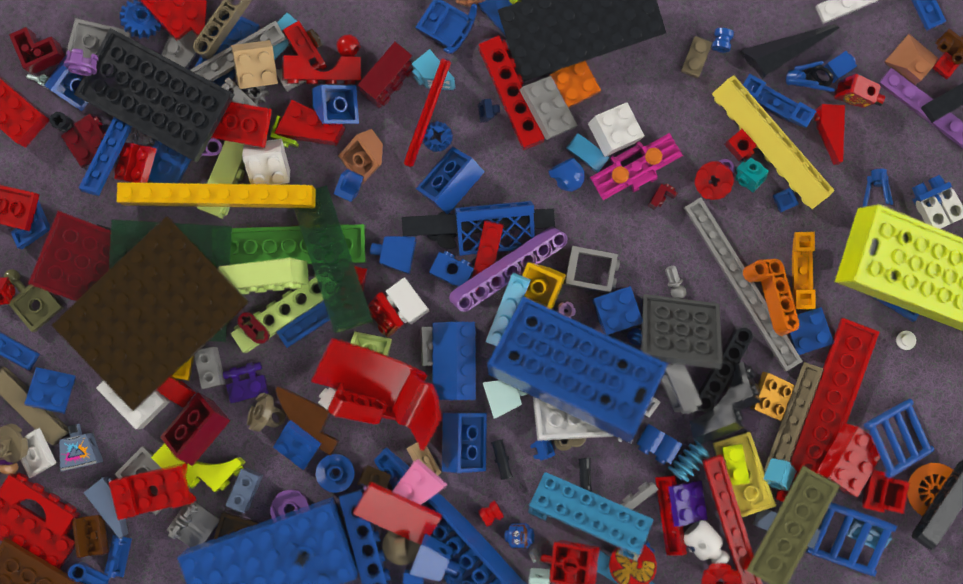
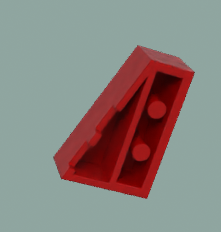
M291 100L275 134L297 141L337 146L346 129L343 124H322L316 111Z

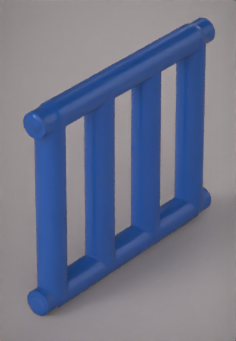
M912 399L901 402L864 424V428L869 430L885 466V476L887 478L895 476L934 452V447L929 444L914 411ZM906 410L922 446V450L919 452L900 413ZM891 417H894L911 455L907 459L888 420ZM879 424H882L899 463L893 466L876 428Z
M831 502L818 528L821 531L815 548L807 547L806 552L875 577L877 573L875 568L891 532H895L897 526ZM834 512H838L846 516L829 553L820 550L819 547ZM855 518L865 523L849 559L838 556V553ZM872 525L882 528L883 532L868 566L857 563V560Z

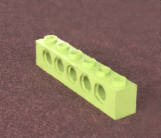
M321 269L314 274L315 278L310 280L309 284L302 285L301 289L286 292L282 295L283 299L278 302H271L262 313L258 311L253 314L268 329L270 337L322 301L328 300L341 291L340 285L330 270ZM320 283L323 289L320 293L316 294L314 286ZM301 294H305L307 298L304 304L298 303V297ZM288 304L290 306V312L287 315H284L282 313V307ZM269 315H272L274 317V323L268 326L266 324V318ZM248 321V322L245 323V324L243 323V325H249L250 327L253 326V325L250 323V321ZM236 325L234 327L235 331L231 332L243 353H248L260 345L252 341L239 325ZM258 331V333H257V334H258L257 340H258V339H262V340L264 339V336H263V334L265 333L264 331H263V332H259V331Z

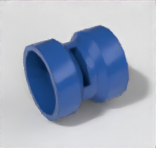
M716 28L714 33L716 39L713 41L711 48L718 52H730V40L733 39L734 31L727 28Z

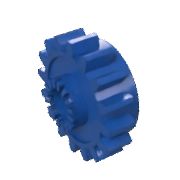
M133 0V3L127 1L126 6L121 7L120 25L124 26V31L129 32L131 37L136 36L139 39L146 37L149 39V36L156 35V30H161V24L141 2Z

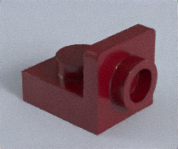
M661 184L650 200L648 207L652 209L657 208V206L661 207L666 199L664 194L674 199L678 193L674 191L675 188L673 186Z

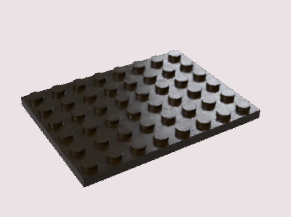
M166 216L52 324V327L132 411H135L237 315L249 301L187 235Z

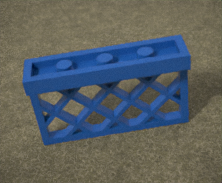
M531 201L455 208L459 255L478 253L476 248L480 244V239L477 242L470 235L476 228L483 231L479 224L486 219L499 223L502 218H509L512 221L506 229L503 228L501 239L507 234L513 241L509 246H503L500 243L498 252L512 251L523 245L518 240L525 232L530 236V240L534 238L533 203ZM529 215V223L522 227L517 221L521 216ZM470 221L474 226L466 233L461 229V222ZM514 224L522 229L516 238L508 232ZM467 238L475 243L471 249L463 250V243Z

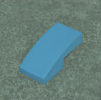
M579 133L575 135L566 147L577 159L582 160L597 173L609 159L608 156L604 157L598 147Z

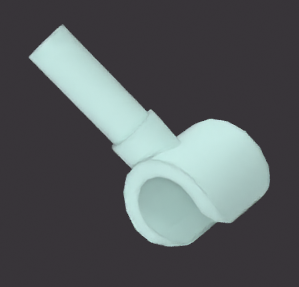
M27 74L26 76L27 79L37 81L43 87H45L44 84L49 79L45 74L40 76Z

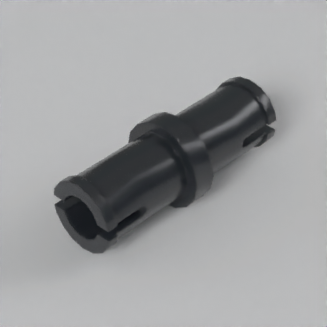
M503 439L491 442L496 458L494 461L498 465L501 480L513 477L508 462L510 459L506 455Z

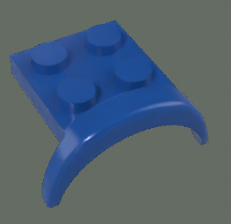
M432 0L415 28L417 31L445 46L444 52L452 54L459 49L468 36L476 18L477 5L472 4L469 15L443 0Z

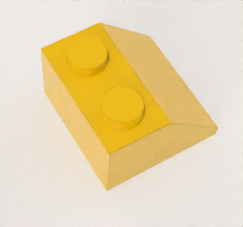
M527 262L522 276L531 279L524 297L552 310L567 275L550 267Z

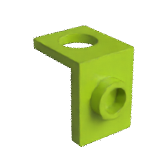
M277 115L270 137L273 140L282 139L285 148H288L289 145L298 148L299 144L297 141L275 134L282 119L281 116Z

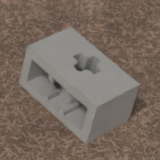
M218 347L201 349L195 353L201 388L210 389L226 385Z

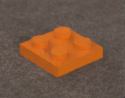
M586 61L550 74L568 108L601 92Z

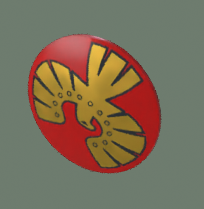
M643 545L636 562L619 554L620 547H617L609 561L610 572L614 580L618 584H649L657 570L656 558L650 548Z

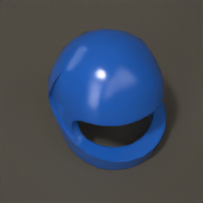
M570 158L548 171L550 177L557 181V186L564 191L571 192L579 189L585 180L584 169L574 158Z

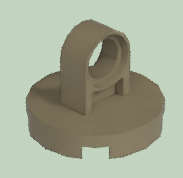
M261 393L257 396L255 400L258 402L255 407L251 406L247 418V425L250 426L249 429L258 432L265 425L273 428L282 425L285 422V414L281 409L273 406V397L266 393ZM273 413L278 415V423L272 420Z
M10 423L0 427V458L3 457L11 463L22 460L28 453L27 438L23 439L20 433L22 429L16 424Z
M391 531L386 533L383 540L385 556L390 562L397 565L412 563L421 546Z

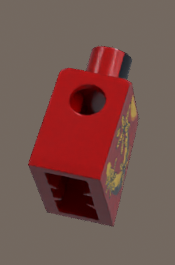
M854 74L839 81L834 99L864 108L872 104L881 106L885 100V95L879 93L880 84L859 74Z

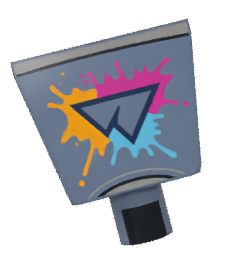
M80 424L68 426L70 437L61 439L59 442L60 471L103 462L93 433L82 434Z

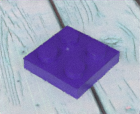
M702 480L669 487L674 526H684L708 519Z

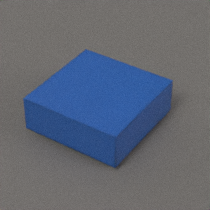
M791 188L773 195L780 213L799 205Z

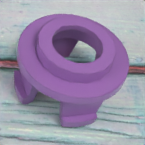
M73 48L71 52L67 51V58L63 65L70 72L82 76H90L97 73L96 64L99 59L97 55L92 54L90 58H83L82 49Z

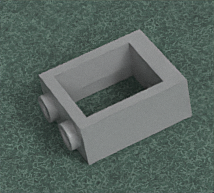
M572 246L564 285L611 293L612 289L615 290L617 278H614V273L619 270L620 260L617 259L618 254ZM579 254L611 259L606 286L574 280Z
M677 363L668 364L661 382L674 412L689 414L698 410L697 406L702 403L686 366Z

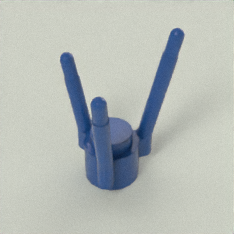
M823 61L795 66L794 70L787 72L786 82L788 85L830 92L835 91L834 88L819 85L817 81L806 80V74L802 72L804 69L822 65Z
M887 169L872 170L871 176H867V187L862 208L867 207L872 183H874L875 187L883 188L885 203L893 205Z

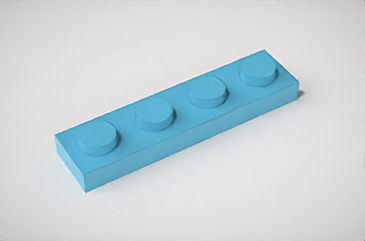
M512 273L486 339L487 343L494 346L498 345L520 301L525 296L531 279Z

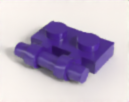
M250 362L246 366L232 367L230 370L223 372L224 379H233V383L226 385L230 403L254 398L261 393H269L265 375L257 376L256 374L257 370L262 369L261 362L254 364ZM249 373V379L240 381L239 375Z

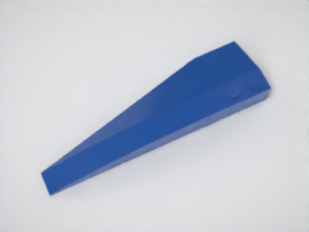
M387 447L374 459L379 470L391 474L389 482L393 490L410 468ZM439 492L421 504L442 514L441 520L432 532L431 537L452 548L450 560L460 564L456 575L445 571L443 578L447 584H526L473 525Z

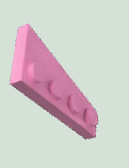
M417 459L392 492L421 505L446 487L447 484Z

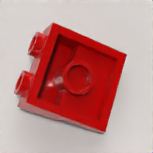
M125 143L120 152L119 163L114 170V179L125 183H148L157 149L151 146Z

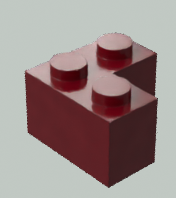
M27 27L9 34L23 69L32 75L60 63L65 56L60 43L52 36L38 41L36 34Z

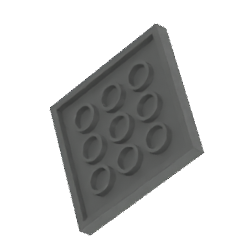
M643 294L641 352L662 362L721 369L720 304Z

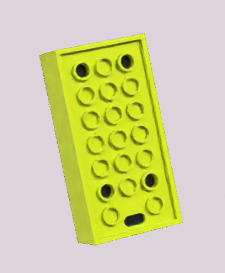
M881 205L858 208L835 282L963 331V238Z

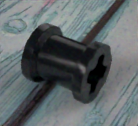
M55 112L49 118L52 127L61 132H67L73 127L72 119L65 116L62 112Z

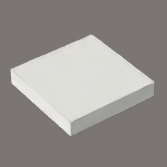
M40 428L23 437V439L27 438L28 453L26 457L22 458L21 462L29 478L40 474L56 464L55 458Z

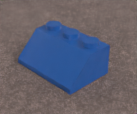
M452 146L416 190L438 209L449 214L485 171L473 158Z
M443 413L442 472L467 473L486 471L487 413Z

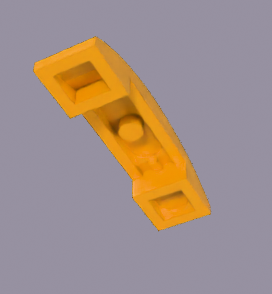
M794 232L792 285L795 309H816L815 290H813L815 232Z

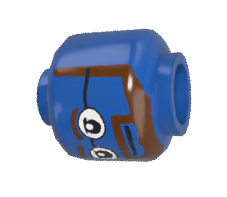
M513 523L505 531V541L509 543L512 549H528L534 543V529L530 528L527 523Z

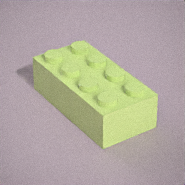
M287 258L219 266V270L242 295H247L249 292L265 293L267 290L283 291L284 288L301 289L302 285L309 284L307 261Z

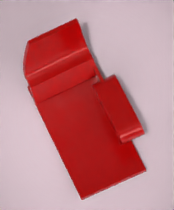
M331 339L311 382L337 389L328 406V411L332 415L376 425L381 422L382 418L395 420L399 425L406 426L412 431L421 451L425 450L441 420L438 396L433 384L424 382L427 377L425 372L376 351L341 340Z

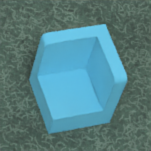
M772 458L763 479L771 488L789 491L796 469L789 461Z

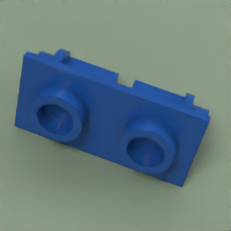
M117 535L112 536L104 574H107V577H124L132 538L123 537L119 539Z

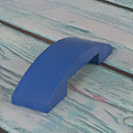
M749 74L743 83V86L763 108L798 126L807 128L817 112L801 102L798 104L766 86V82L752 74Z

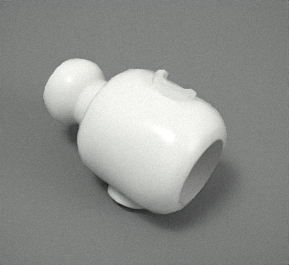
M700 520L695 522L684 533V542L689 547V552H693L700 560L710 558L712 564H726L728 562V553L720 549L722 538L707 521Z

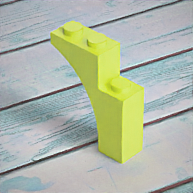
M165 443L151 457L161 468L185 463L177 459ZM238 457L229 462L219 464L199 461L193 466L188 464L186 472L188 488L193 489L201 481L199 478H201L214 492L220 489L223 491L231 483L229 479L233 475L235 477L238 476L246 462L241 457Z

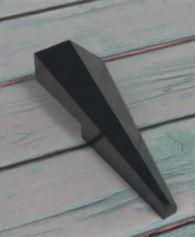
M836 24L745 48L740 53L750 66L753 65L760 77L764 79L837 31L839 26Z

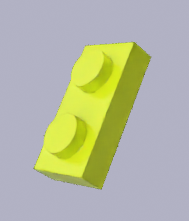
M742 444L721 447L732 486L750 483Z

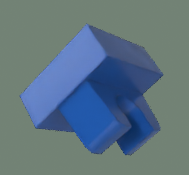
M551 440L535 441V443L530 445L531 448H537L538 454L533 456L534 459H540L541 461L555 456Z

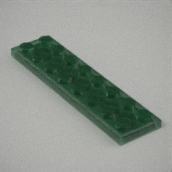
M326 185L316 188L315 208H294L334 333L337 334L373 322L328 187Z

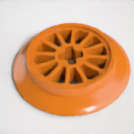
M928 463L913 472L908 481L910 485L907 496L912 508L919 515L923 516L938 494L930 493V490L935 487L939 492L952 473V468L941 463ZM921 481L926 485V487L920 486ZM919 488L925 489V491L918 493Z

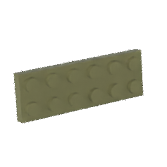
M802 466L747 571L769 584H788L840 486Z

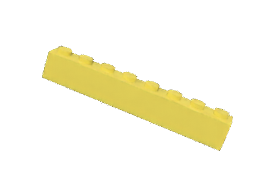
M735 76L727 79L712 93L715 102L727 111L730 119L736 121L740 130L743 129L756 143V148L760 149L764 154V158L775 166L777 173L789 182L790 188L802 197L801 199L806 206H809L811 209L815 208L835 191Z

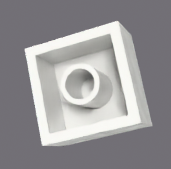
M628 103L598 114L588 123L604 157L634 145L644 137Z
M282 139L266 141L265 148L244 144L242 157L250 184L279 185L290 183V167Z
M405 277L386 290L388 294L386 298L392 307L395 308L397 306L400 310L397 314L403 322H408L412 325L429 312V309Z

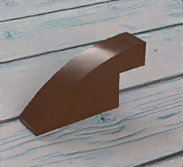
M281 386L277 387L278 399L289 420L319 441L321 445L318 449L329 455L333 454L339 440L323 432L331 413L325 407Z

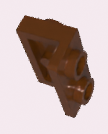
M100 514L72 520L77 558L109 553L105 520Z

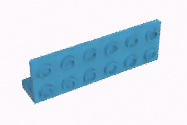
M547 472L543 474L528 510L529 514L546 521L548 516L620 547L619 554L636 562L653 523V519Z

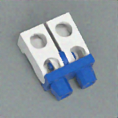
M940 175L928 180L933 189L931 191L927 190L924 182L912 188L916 197L912 200L926 224L941 229L963 218V205L951 188V183H945Z

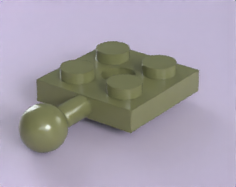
M9 269L5 272L4 277H9L10 282L20 292L11 300L9 306L31 332H36L64 308L51 292L32 285L25 287L20 281V274L17 270ZM35 300H38L40 302V308L34 311L32 309V303Z

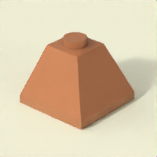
M908 34L884 63L916 85L934 67L938 57Z
M370 129L357 134L338 156L347 169L364 177L363 184L382 164L383 144L375 132Z

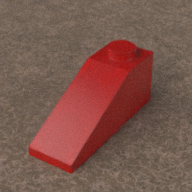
M821 104L814 115L816 128L833 164L839 165L843 162L845 105Z

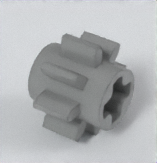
M266 86L248 88V92H245L257 106L262 101L266 103L265 96L269 95L268 91H263ZM256 91H259L260 93H257V97H255L253 94H256Z

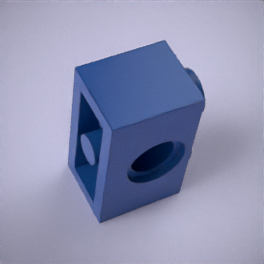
M444 251V253L439 252L429 271L431 275L456 287L470 280L474 270L471 267L472 263L464 259L460 262L454 259L455 255ZM450 265L458 267L456 274H449L447 272Z

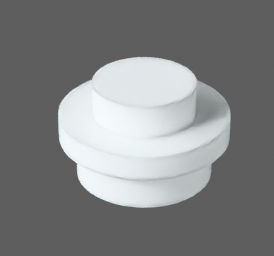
M902 331L897 335L896 343L899 348L910 350L916 344V337L910 331Z

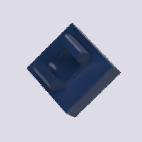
M483 99L478 104L480 123L488 122L494 115L500 113V105H492L491 99Z

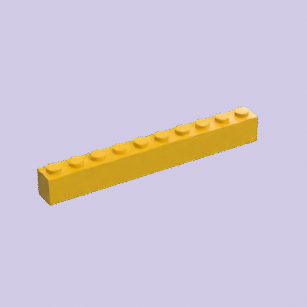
M117 183V202L124 206L315 208L316 189L312 185Z

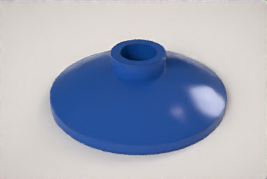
M341 454L327 455L317 465V482L328 492H342L354 480V466L347 457ZM338 469L339 474L334 475L332 470Z

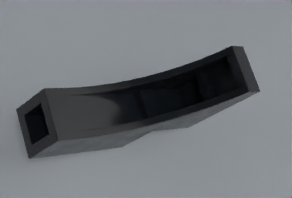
M743 361L737 363L732 384L722 400L709 412L689 421L693 439L700 444H704L744 428L742 422L744 416L741 410L761 402L759 398L761 392L758 385L754 382L755 372L751 366L746 365Z

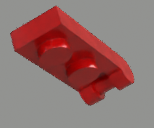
M300 21L282 30L297 56H304L306 63L312 69L318 71L327 68ZM312 58H314L316 61V63L313 65H311L309 62V60Z

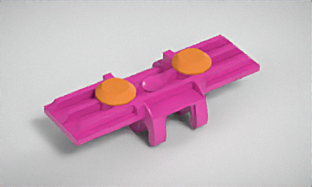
M668 133L647 146H643L639 141L634 147L618 156L610 157L612 165L591 176L590 179L602 200L611 197L630 185L634 193L643 184L649 181H656L658 178L657 170L683 155L671 134ZM638 152L641 153V158L625 167H622L620 162Z

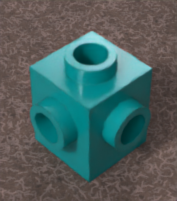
M750 158L747 162H742L737 167L735 180L753 193L765 182L769 171L760 162Z

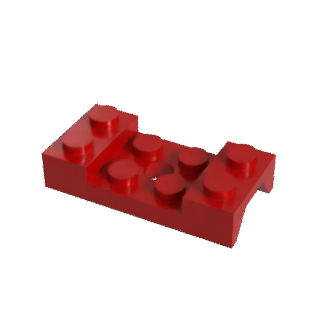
M188 464L173 465L116 478L108 482L118 520L169 507L175 508L189 505L195 502L196 496L189 491L186 480ZM152 485L157 487V495L151 493L150 488Z

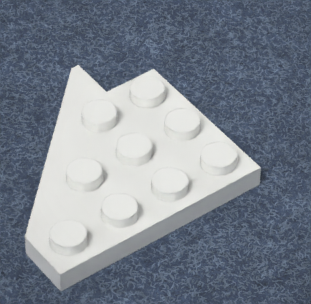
M533 397L538 441L613 437V435Z

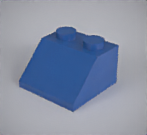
M65 55L44 86L80 111H83L88 102L74 95L84 76L70 72L63 65L67 58V55Z
M319 85L312 88L313 108L322 124H359L356 85Z

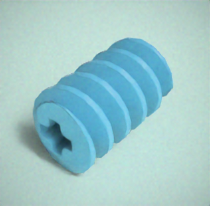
M695 439L696 445L691 443L688 445L691 451L684 449L685 457L679 455L678 459L680 462L675 460L672 462L675 468L667 467L681 481L688 482L687 474L694 476L695 474L692 469L694 468L699 471L698 463L703 464L702 460L704 457L707 459L711 458L708 451Z

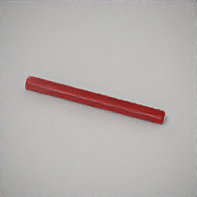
M441 59L404 160V165L408 167H413L451 64L449 60Z

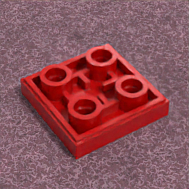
M383 292L377 294L367 305L368 315L375 319L379 331L387 338L392 336L404 324Z

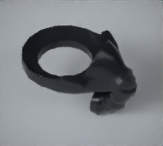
M821 65L803 70L806 74V80L817 81L819 85L826 87L833 83L832 73ZM822 70L826 72L829 80H821L817 75V71Z

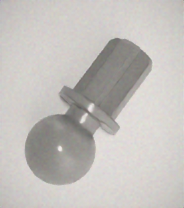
M669 266L665 269L669 281L668 286L672 287L671 295L673 298L683 299L686 295L685 287L680 285L683 280L679 277L676 266Z

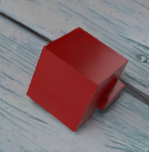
M873 470L866 482L862 507L882 513L886 509L903 514L910 483L893 479L892 477L887 478L885 472Z

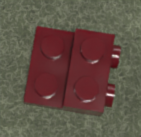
M88 114L74 123V128L61 135L82 168L92 162L106 134L102 128L103 122L98 116H93L92 114Z

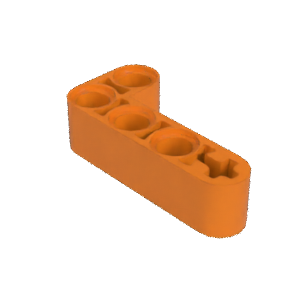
M765 259L755 261L743 269V276L746 281L752 283L761 282L775 333L779 336H784L796 331L799 328V320L783 263L778 259Z

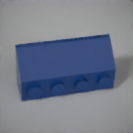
M475 322L432 323V382L438 400H476Z

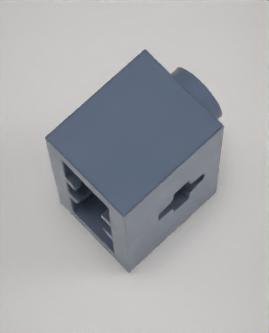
M249 468L241 469L226 506L242 513L247 512L260 485L263 474Z

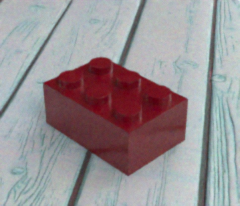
M394 42L358 84L361 94L378 108L382 105H387L391 99L390 95L402 87V81L406 76L409 78L413 74V55L397 42Z
M197 392L160 438L177 459L193 466L230 420L212 399Z

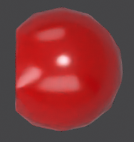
M343 35L337 41V51L342 57H354L360 49V42L353 35Z

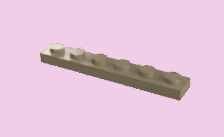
M806 362L803 363L764 471L767 470L772 458L790 462L822 376L823 368Z

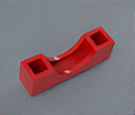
M283 55L282 80H287V84H299V81H306V84H318V81H325L327 85H336L337 81H344V85H356V82L361 80V57H340L332 70L320 72L312 69L306 63L304 56Z
M23 473L9 474L0 488V498L11 505L21 503L25 499L34 500L45 511V526L60 536L70 532L73 527L72 520L80 516L75 506L68 503L64 504L60 501L61 498L58 495L47 493L42 485L38 483L33 484L28 481V477Z

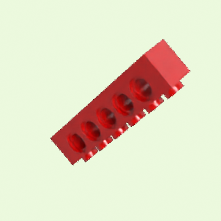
M496 36L478 44L479 52L523 151L543 143L545 140L544 135L520 92L521 85L524 83L521 75H517L514 70L516 68L514 59L512 57L509 58L506 52L509 51L506 41H502L500 36ZM499 55L503 58V60L501 62H495L493 58ZM504 72H507L511 75V77L509 79H503L500 75ZM515 89L518 91V94L510 96L508 91ZM518 106H523L526 111L520 114L515 109ZM530 123L533 125V129L526 131L523 125Z

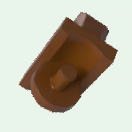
M949 28L935 44L938 45L937 49L941 52L949 53L952 56L953 62L963 64V34L959 36Z

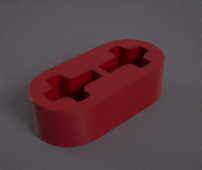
M245 312L238 317L239 327L252 341L258 344L268 342L270 332L255 315ZM244 317H251L250 323L253 325L252 328L249 325H243L245 322ZM255 329L259 332H265L263 340H257L258 334L254 331Z

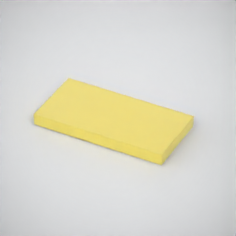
M750 431L712 443L716 456L723 455L721 447L742 444L750 483L732 486L741 516L745 517L776 507L769 484L763 479L765 472Z

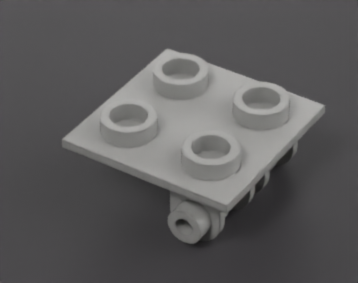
M193 502L181 508L167 528V531L170 532L169 536L172 539L177 537L189 547H193L206 542L220 519L196 502Z

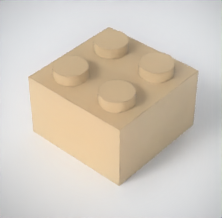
M270 40L231 45L239 89L278 84L273 46Z

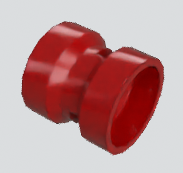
M495 500L489 504V508L482 507L478 510L487 527L491 526L495 519L501 520L504 518Z

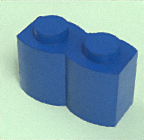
M648 423L636 442L639 445L638 450L647 455L649 452L656 455L655 460L664 465L666 462L672 463L682 446V443Z

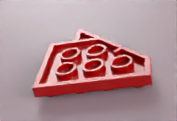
M139 0L176 41L191 30L198 37L206 25L207 0Z

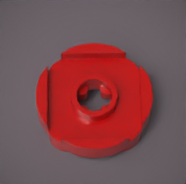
M710 161L703 164L695 177L697 191L703 198L711 200L725 197L731 192L734 183L732 170L719 161ZM715 175V178L720 179L717 185L709 183L711 176Z
M713 563L709 565L708 569L703 571L702 584H742V576L738 570L735 572L728 564Z

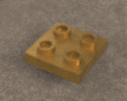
M762 372L758 383L761 392L759 395L761 402L749 408L782 421L795 385L770 373Z

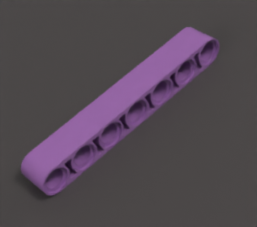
M554 227L547 228L453 290L449 297L450 302L460 311L466 312L506 286L512 273L522 275L527 262L539 264L562 249L567 243V235Z

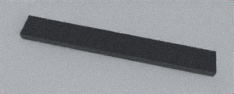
M554 208L534 209V229L555 228ZM456 214L402 217L403 237L458 234ZM529 215L521 216L517 222L522 227H525L529 223ZM502 218L499 221L500 224H504V229L512 222L509 218ZM483 220V221L479 224V226H480L482 229H483L485 220ZM470 221L461 222V229L466 233L474 226ZM514 224L509 231L522 229ZM476 228L472 233H478L482 231Z

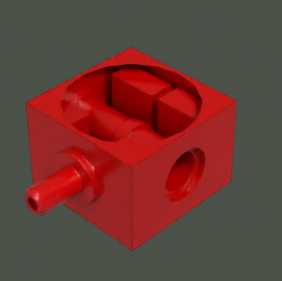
M566 540L554 542L553 555L542 554L540 558L541 562L551 564L549 582L556 584H595L600 547Z

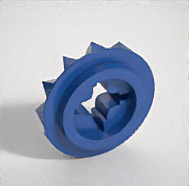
M442 122L429 123L423 138L424 145L435 152L447 149L452 142L451 129ZM433 130H435V132H437L438 134L442 133V135L440 136L442 143H440V141H438L437 139H432L434 137Z

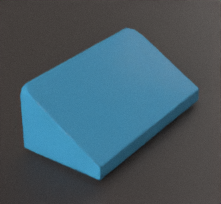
M854 518L846 536L857 541L865 522ZM872 525L865 545L875 549L883 529ZM890 535V537H889V539H888V541H887L886 546H887V545L889 544V542L892 540V536H891V535Z

